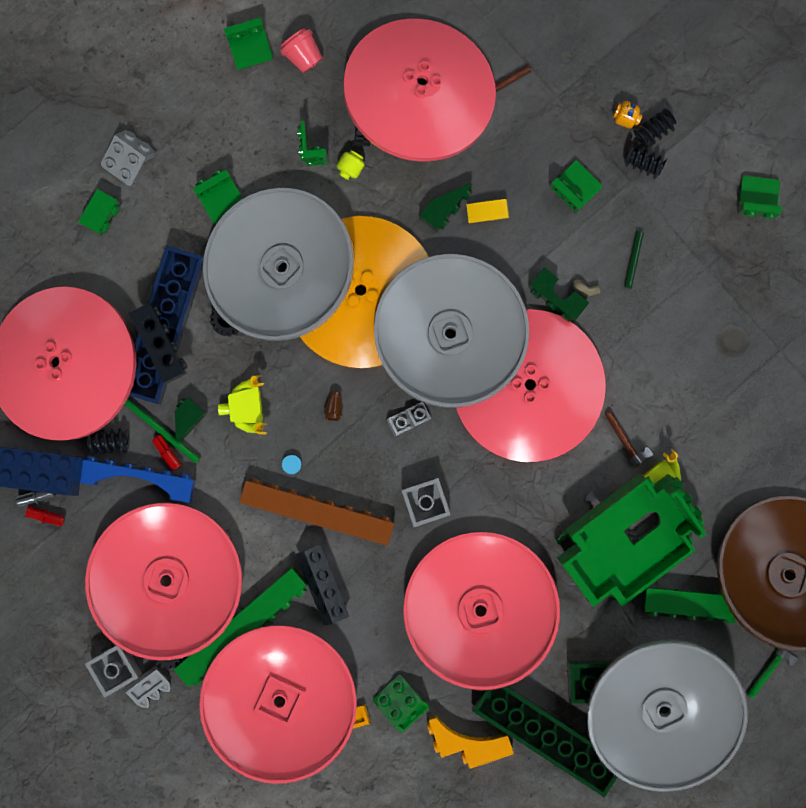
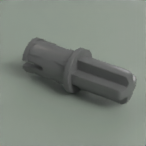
M32 491L16 496L15 501L18 507L31 503L39 504V501L55 498V494Z

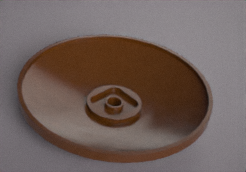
M779 496L752 505L732 522L719 548L717 575L721 594L728 609L746 631L770 646L796 652L806 651V498ZM785 571H790L793 574L792 581L785 578Z

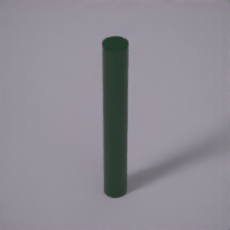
M636 231L624 286L626 288H632L644 232Z

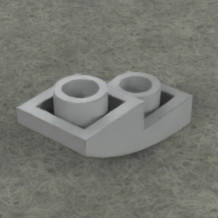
M421 402L386 419L395 437L430 420L431 417L424 403Z

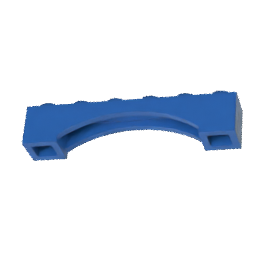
M86 456L83 459L80 483L98 485L99 481L110 477H136L158 485L171 495V500L191 503L196 480L191 479L192 475L180 473V477L173 476L171 471L161 470V473L153 472L154 468L142 466V470L135 469L133 464L123 463V466H118L116 461L104 460V463L97 462L95 457Z

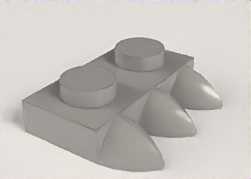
M156 665L124 688L125 693L138 706L143 708L149 707L147 697L159 700L160 694L158 689L163 692H170V684L167 677Z

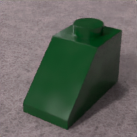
M189 397L186 400L184 398L181 399L176 405L175 433L176 439L180 442L185 439L207 414Z

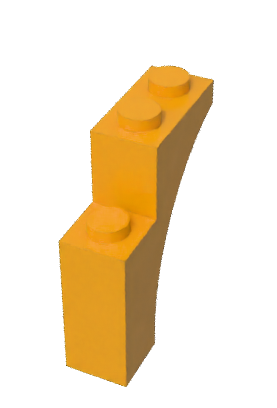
M437 715L430 716L429 723H426L429 734H434L436 740L433 742L435 752H440L442 758L464 750L461 756L464 765L468 764L470 769L514 754L508 734L505 732L489 737H471L450 729Z

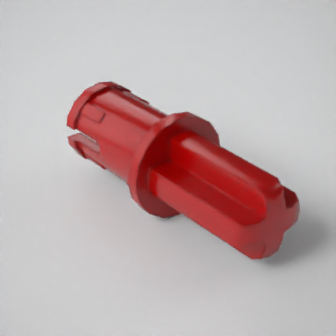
M158 435L152 440V443L161 454L160 457L164 458L172 472L183 465L174 454V449L169 447L162 435Z
M30 505L26 509L25 517L39 520L42 524L46 522L61 527L65 522V516L49 512V509L42 510Z

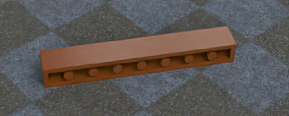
M251 478V481H245L239 502L241 504L386 546L389 544L394 527V522H391L392 518L382 515L380 518L373 517L372 512L362 510V513L355 512L354 507L344 505L343 508L338 507L336 502L325 499V502L317 501V496L307 494L306 497L300 496L299 491L288 489V492L280 490L281 486L270 483L269 486H265L258 479Z

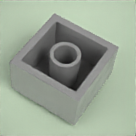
M439 478L402 490L413 527L451 515Z
M117 645L85 663L104 698L143 674L133 656Z

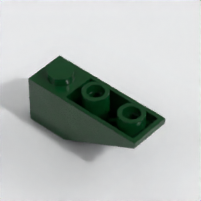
M468 183L431 200L419 215V219L436 232L439 229L444 230L450 222L447 220L451 214L455 215L461 208L460 202L463 199L467 200L473 191L470 190L472 183Z

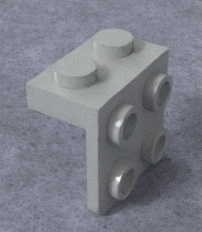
M124 130L114 135L101 162V166L126 185L131 186L135 182L144 162L152 159L156 151L148 143L138 139L133 132Z

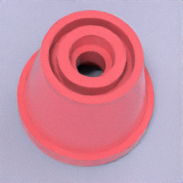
M301 29L280 46L282 48L280 50L281 55L288 58L302 73L307 72L323 59L313 38V32L310 29Z

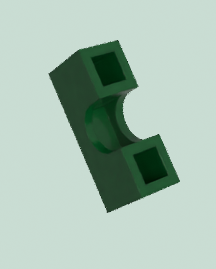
M544 267L528 287L531 289L530 293L537 299L541 297L545 300V305L553 311L555 309L561 313L560 316L567 322H575L589 302L575 291L567 299L558 298L554 293V286L559 278Z

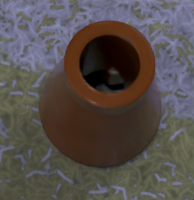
M330 392L324 411L326 420L340 421V417L343 416L341 393Z

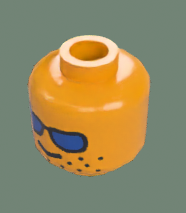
M628 101L618 103L612 115L616 124L627 129H631L634 125L638 126L642 119L640 107Z

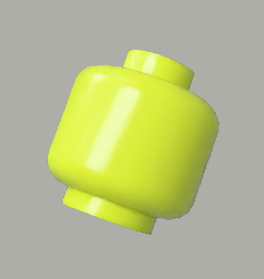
M352 150L344 152L336 165L337 169L340 170L339 175L347 180L350 177L353 179L358 178L365 166V163L362 161L364 158Z

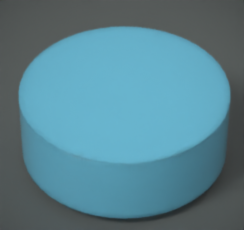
M295 455L286 456L282 461V468L288 474H295L301 469V460Z

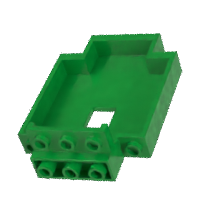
M639 473L565 529L575 544L557 557V559L593 607L610 594L621 607L696 551L692 546L694 542L689 534L693 532L701 539L707 534L703 529L705 522L701 518L703 514L700 509L691 503L693 499L687 491L684 492L681 488L684 485L678 477L673 478L667 474L654 484L650 477L647 476L645 478ZM657 512L659 515L658 524L632 544L624 531L647 513Z

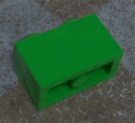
M97 189L78 222L102 236L103 233H107L110 229V221L113 216L116 217L118 215L121 203Z

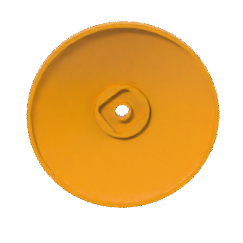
M370 216L342 218L350 234L354 250V272L349 291L331 318L314 331L300 336V338L312 351L332 363L350 368L382 366L374 340L375 315L380 299L388 285L400 272L415 262L429 256L422 245L409 232L390 221ZM357 286H365L366 293L361 296L357 295L355 292Z

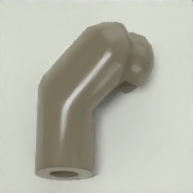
M579 279L572 283L573 290L583 298L600 294L598 285L588 287Z

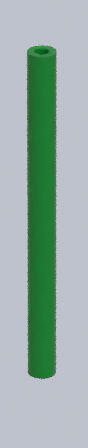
M127 398L124 404L195 464L200 460L198 455L178 441L175 436Z

